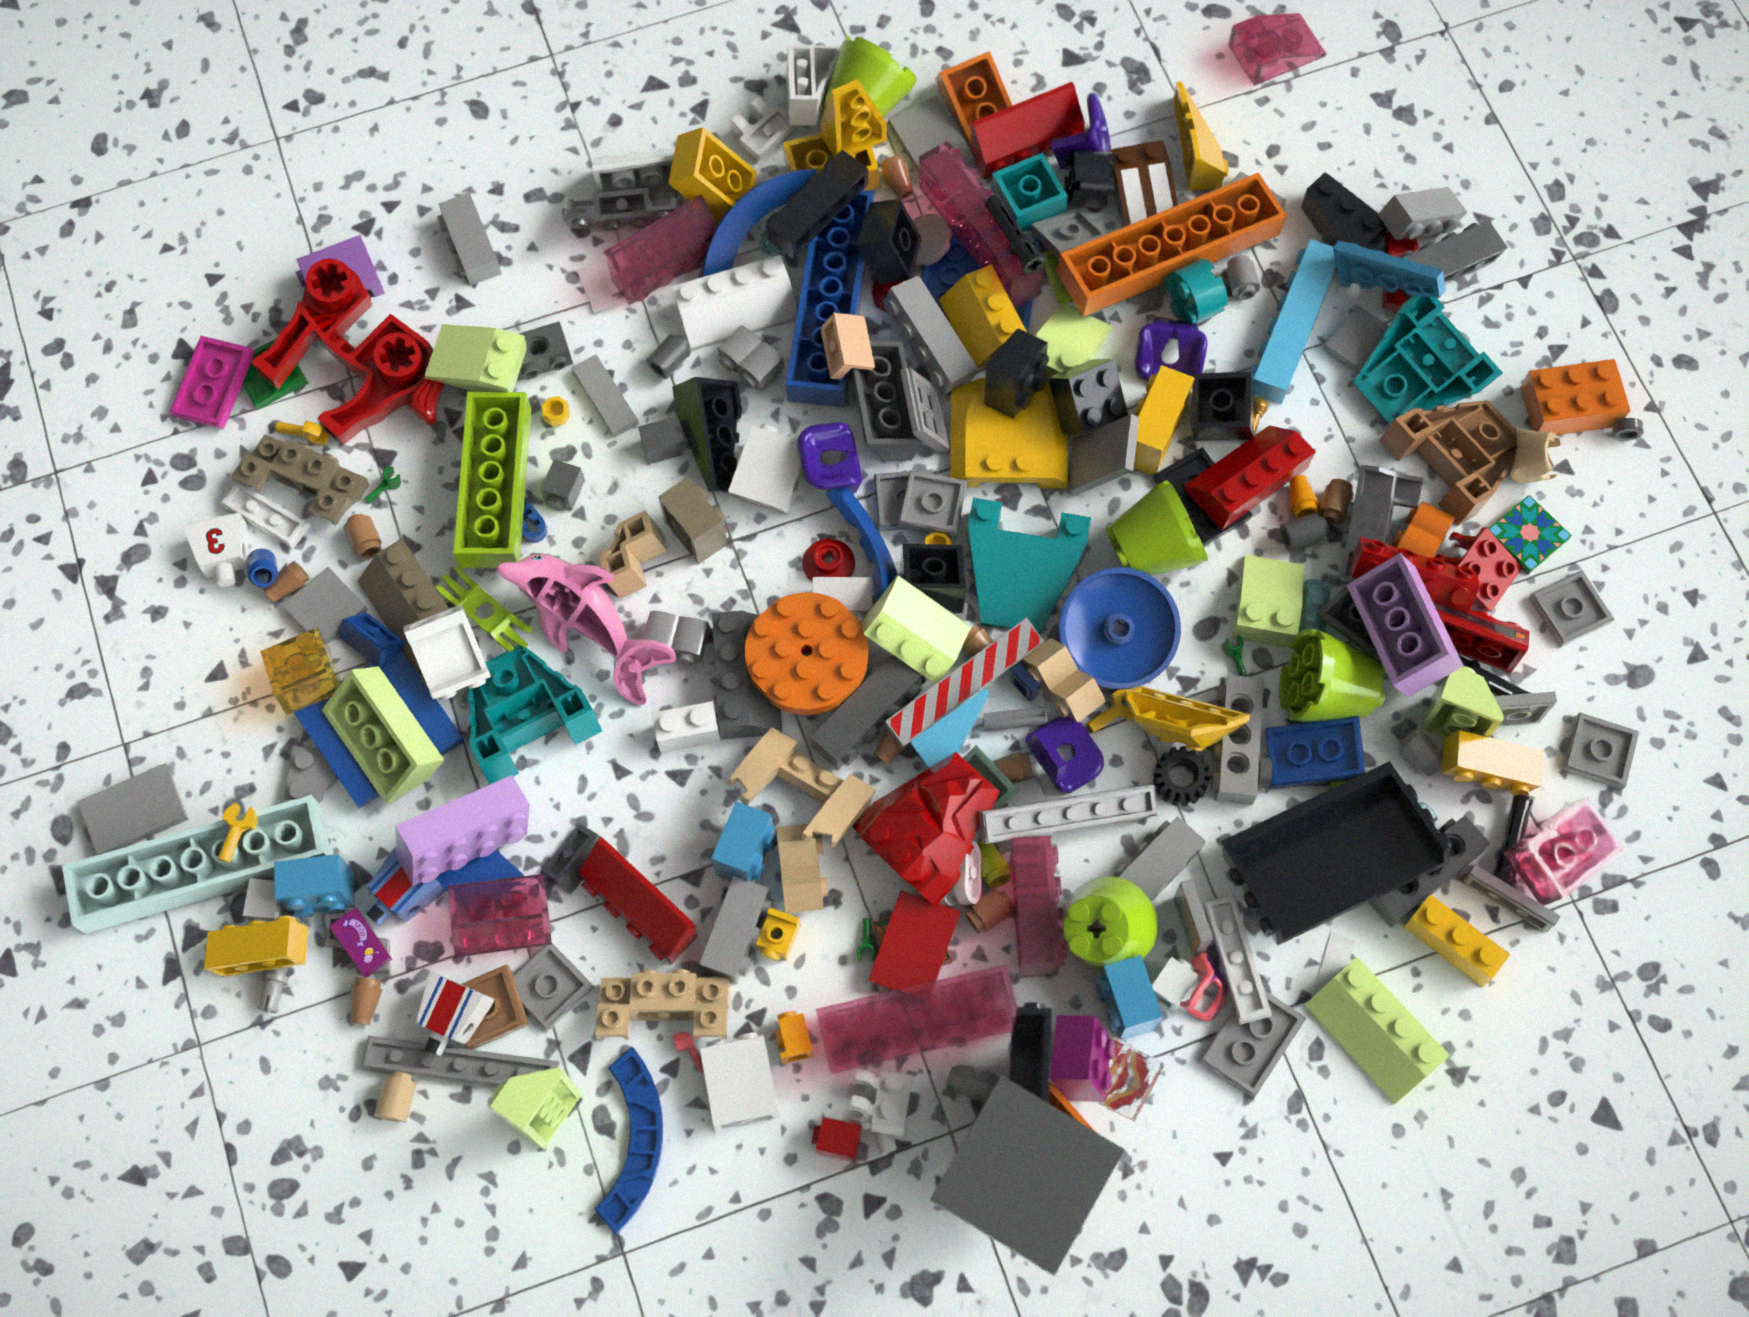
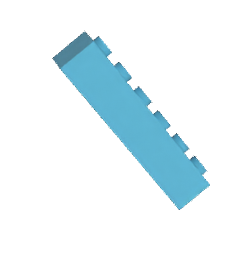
M1312 239L1309 240L1306 249L1300 248L1295 261V265L1299 266L1297 272L1291 271L1285 286L1290 288L1288 295H1281L1276 308L1277 311H1280L1279 317H1272L1267 330V334L1271 335L1269 342L1263 340L1257 357L1262 358L1260 364H1253L1250 371L1254 377L1255 395L1283 404L1337 268L1333 247Z

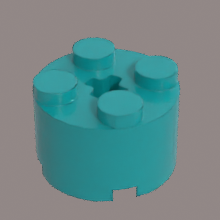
M1201 258L1171 272L1163 280L1173 301L1170 303L1173 315L1176 318L1182 317L1189 325H1196L1224 312L1226 309L1223 307L1228 304L1221 276L1215 278L1211 272L1215 267L1209 260Z

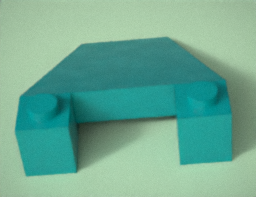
M973 497L968 521L967 543L974 576L980 623L985 626L1010 630L1027 618L1040 635L1058 605L1062 594L1070 584L1078 566L1081 565L1084 559L1091 517L1062 512L1057 539L999 529L1002 502Z
M517 646L513 651H507L485 662L490 673V677L485 679L486 683L473 689H469L467 686L468 702L470 704L468 720L471 727L469 746L489 784L511 775L514 777L519 774L509 754L510 752L563 725L575 745L602 732L595 713L582 689L575 684L572 685L561 673L552 670L545 661L527 648Z

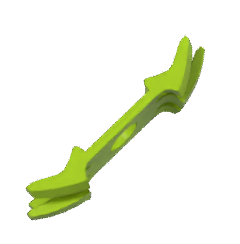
M458 565L454 568V571L469 587L468 590L446 574L441 577L459 599H456L439 584L435 587L436 590L454 607L462 604L466 616L489 634L502 648L508 652L514 650V647L499 635L501 632L515 644L523 648L528 646V643L509 624L512 623L515 628L530 634L533 628L500 605L481 589ZM480 605H491L494 609L493 614L486 619L479 618L476 611Z

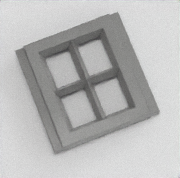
M906 367L900 369L913 435L940 454L944 453L946 455L950 453L938 388L913 369H907Z

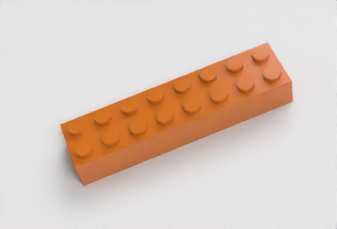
M1258 172L1060 253L1056 273L1084 317L1163 284L1165 276L1201 258L1214 263L1279 236L1287 215Z

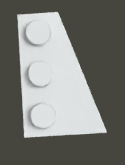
M788 44L786 70L788 125H817L824 110V99L840 46Z

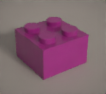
M1057 1015L1050 1070L1051 1081L1068 1101L1105 1102L1106 1091H1110L1112 1086V1076L1108 1070L1109 1060L1113 1059L1115 1055L1114 1041L1109 1037L1106 1029L1102 1027L1096 1016Z

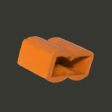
M1422 501L1418 509L1412 508L1404 522L1409 524L1405 532L1399 530L1392 546L1408 549L1429 558L1434 557L1455 517Z

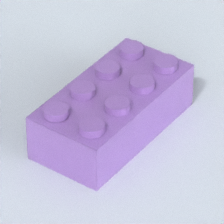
M1401 553L1347 584L1348 590L1392 685L1404 695L1410 697L1463 667L1461 659L1416 567Z
M511 775L396 825V857L412 886L421 882H431L439 874L447 870L460 869L468 861L476 857H486L505 844L511 845L521 841L527 835L530 804Z

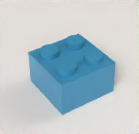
M735 802L711 857L716 876L729 881L732 880L733 876L750 882L761 879L765 864L762 863L766 852H772L777 840V835H774L776 827L773 826L771 814L740 802Z
M339 854L274 862L275 900L294 917L308 918L312 917L314 912L326 911L328 914L345 912L346 908L355 907L354 871Z
M1139 955L1105 965L1100 977H1098L1099 984H1096V991L1100 1002H1106L1109 1014L1106 1015V1020L1111 1034L1116 1033L1118 1040L1121 1041L1155 1031L1163 1016L1142 956Z

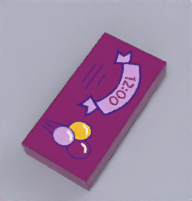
M356 907L329 926L365 978L393 959Z

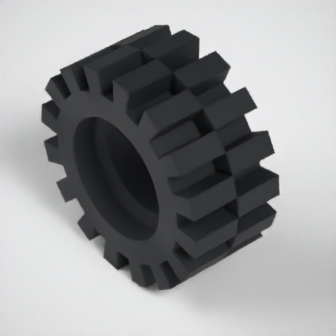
M1175 746L1170 748L1168 753L1166 751L1162 753L1161 758H1158L1153 771L1154 778L1152 780L1153 785L1156 786V793L1163 795L1162 800L1167 803L1169 799L1173 801L1172 805L1174 806L1182 803L1183 807L1188 806L1189 802L1194 804L1198 801L1199 797H1203L1210 783L1211 772H1209V762H1204L1205 756L1202 753L1198 756L1195 754L1196 750L1187 751L1186 746H1181L1179 750H1176ZM1176 766H1185L1191 770L1193 782L1188 786H1177L1170 778V771Z

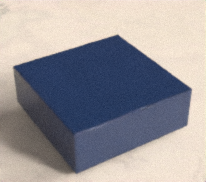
M1019 663L1012 669L1010 682L1031 702L1039 696L1040 684Z

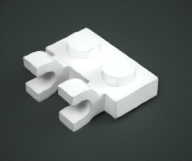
M757 96L750 102V106L753 108L750 111V115L758 120V122L751 126L738 113L731 120V124L734 126L731 132L739 138V145L760 161L789 135L797 125H788V113L778 104L771 109Z
M857 1069L849 1122L871 1123L872 1132L904 1136L913 1075L881 1070L880 1077L875 1078L873 1073ZM861 1096H876L875 1104H871L868 1099Z

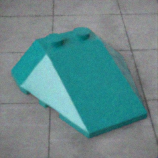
M1414 295L1406 301L1353 382L1389 425H1391L1395 418L1412 409L1433 410L1435 406H1446L1480 393L1503 374L1484 351L1479 354L1444 315L1445 306L1438 298Z

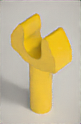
M281 421L276 424V432L303 437L317 446L325 445L330 436L328 433L321 432L323 426L310 421H305L303 426Z
M1128 689L1114 692L1111 697L1112 707L1086 723L1091 733H1095L1117 717L1126 718L1128 721L1133 719L1129 707H1124L1121 703L1123 700H1126L1124 694L1125 690Z
M236 802L225 810L222 818L228 823L230 829L217 858L218 860L230 863L242 832L255 830L258 819L256 811L252 807L248 808L245 818L241 821H237L241 807Z

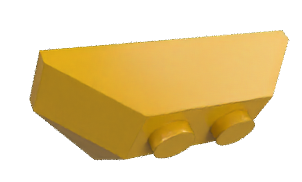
M1144 686L1125 690L1124 694L1135 722L1145 732L1158 736V740L1162 742H1181L1186 744V748L1196 751L1204 750L1205 747L1217 743L1248 722L1250 714Z

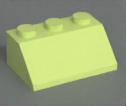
M898 575L861 621L865 636L935 684L943 678L955 663L971 628L970 625Z
M1463 666L1443 679L1431 697L1420 729L1441 738H1445L1459 730L1491 737L1501 724L1504 715L1484 677L1476 674L1471 668Z

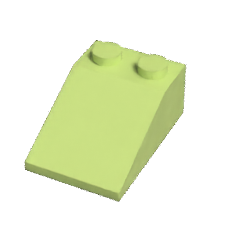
M1062 303L1036 334V337L1048 342L1047 355L1049 356V361L1045 371L1047 383H1049V377L1096 359L1112 332L1113 326L1090 315L1083 317L1078 309Z
M442 324L425 373V378L474 392H513L527 350L525 336L498 328Z
M1245 554L1232 638L1237 639V635H1239L1245 641L1292 649L1290 644L1298 635L1302 610L1303 564Z

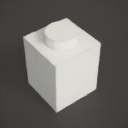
M249 879L243 916L249 922L255 920L271 922L276 921L277 917L285 915V908L275 900V880Z
M1171 957L1152 985L1157 1002L1173 1013L1198 977L1190 963L1181 958L1176 960Z

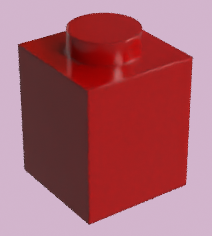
M823 1117L821 1126L815 1124L811 1144L816 1145L817 1155L855 1163L862 1125Z

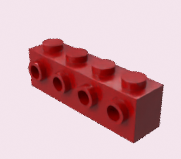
M1360 536L1349 563L1352 578H1359L1401 553L1416 567L1433 603L1466 613L1470 612L1481 587L1477 572L1467 567H1458L1434 557L1429 558L1408 549L1393 547L1379 540Z

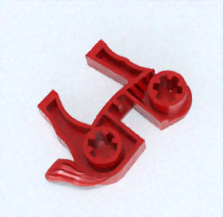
M331 258L315 262L306 274V286L302 301L298 300L292 319L280 331L274 344L252 361L256 372L279 390L312 344L318 340L342 365L365 379L359 392L350 401L338 408L322 412L317 417L319 424L323 426L322 429L342 446L360 431L382 422L392 412L409 404L411 412L428 426H434L444 383L425 378L433 352L430 343L390 313L357 348H354L342 335L372 306L370 296L357 273L343 262Z

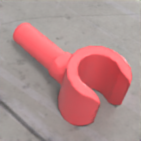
M688 1032L674 1035L673 1040L677 1052L688 1049L689 1055L701 1073L704 1072L702 1059L695 1048L692 1036Z

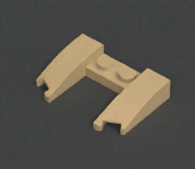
M772 727L730 776L728 785L732 786L737 781L741 783L747 792L742 794L740 800L748 806L776 776H779L824 804L803 831L800 839L810 842L814 832L831 836L830 847L834 848L869 808L876 789L852 774H849L845 780L840 779L833 773L795 752L798 742Z

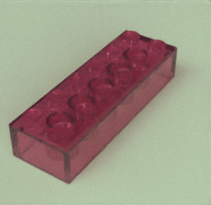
M947 140L920 155V190L946 221L979 267L983 268L992 264L1015 309L1039 296L1042 292L1044 266L1032 274H1025L1022 271L1021 262L1017 256H1013L1009 251V241L998 227L988 209L984 206L986 204L985 201L994 193L982 185L977 171L974 168L970 169L965 163L962 152L958 148L954 149Z
M1007 964L817 1008L816 1014L831 1076L1011 1033L1017 1004Z

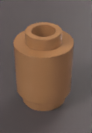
M1332 479L1330 484L1325 486L1318 508V515L1324 517L1327 524L1337 525L1346 521L1348 504L1352 502L1354 497L1353 485L1343 479Z
M355 514L347 519L343 529L353 553L362 560L373 558L376 553L382 550V541L372 518L368 515Z
M994 888L980 897L977 904L969 905L970 909L964 913L977 933L983 930L987 932L1011 916L1010 908L1014 905L1004 890L998 892Z

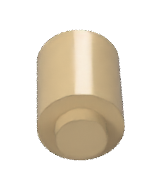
M393 1071L392 1076L384 1077L374 1116L394 1122L406 1123L417 1083L411 1081L412 1075Z

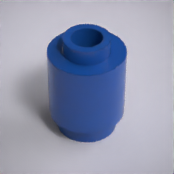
M264 548L255 549L250 552L246 559L249 581L253 585L262 588L272 585L278 577L276 556L273 552Z

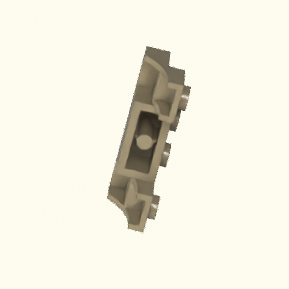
M266 434L263 435L251 455L245 453L231 476L234 482H241L253 487L259 493L266 482L274 476L277 482L314 497L315 499L308 509L310 515L320 516L331 521L335 526H337L345 512L354 503L362 499L370 485L366 477L340 467L339 460L329 453L319 454L303 442L296 444L287 439L285 442H282Z

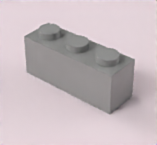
M1450 187L1396 194L1382 208L1378 216L1396 240L1407 238L1414 239L1424 235L1432 236L1442 232L1450 233L1461 224L1460 220L1466 215L1467 211Z
M470 192L438 203L441 215H438L437 219L442 231H448L450 234L446 241L451 254H458L459 260H456L455 264L460 276L466 275L471 286L501 275L498 260Z
M1178 816L1171 823L1168 820L1164 821L1154 833L1157 838L1150 845L1144 842L1134 853L1133 856L1136 859L1128 867L1124 863L1113 875L1114 877H1121L1134 882L1152 902L1199 854L1206 842Z
M733 876L699 963L702 972L716 977H729L731 982L737 984L740 976L745 977L751 964V958L748 957L752 946L757 947L756 943L762 928H759L763 916L767 917L769 907L772 908L774 902L770 898L771 895L768 887Z

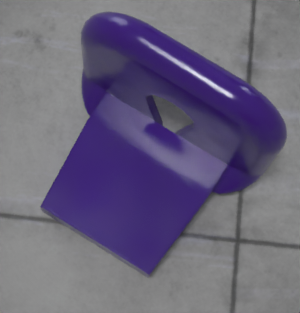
M1094 92L1087 95L1090 121L1088 130L1051 142L1052 150L1061 170L1070 169V167H1066V162L1071 150L1108 152L1109 149H1112L1107 120L1099 97Z
M1155 316L1152 323L1145 324L1138 335L1134 358V368L1137 375L1148 382L1152 374H1158L1161 365L1193 377V373H1203L1208 347L1207 337L1202 331L1198 330L1197 325H1189L1184 320ZM1169 338L1178 340L1179 357L1172 364L1165 363L1162 360V352Z
M842 422L819 424L805 428L797 439V449L805 481L811 487L818 490L848 487L853 494L857 493L863 479L851 428ZM826 451L840 452L841 462L834 465H825L821 462L820 456Z
M1062 716L1048 722L1047 725L1041 726L1026 736L1025 742L1040 766H1042V769L1055 788L1061 793L1069 794L1098 777L1103 770L1104 757L1101 750L1082 723H1077L1068 716L1065 718ZM1063 744H1069L1074 747L1076 754L1073 759L1064 761L1057 749Z

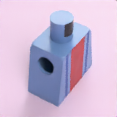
M395 846L368 885L367 889L378 901L365 914L378 926L392 913L405 923L445 892V889L436 879L428 883L421 882L412 886L396 857Z

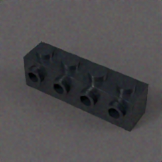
M843 149L835 157H830L826 161L824 168L817 175L810 176L805 186L797 194H792L788 198L786 205L779 212H774L768 218L766 223L767 239L794 259L869 184L868 168Z

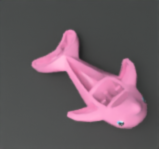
M538 554L529 555L518 562H505L498 565L497 571L504 579L518 586L519 590L538 608L539 624L547 641L560 652L568 651L566 627L592 640L614 658L613 680L618 693L636 705L646 704L647 698L642 685L641 672L655 665L673 663L676 661V654L671 647L659 641L627 639L623 624L614 605L599 586V584L614 581L612 573L598 566L572 565L557 557Z

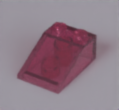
M1300 13L1256 15L1234 24L1228 45L1254 86L1324 58L1327 54Z

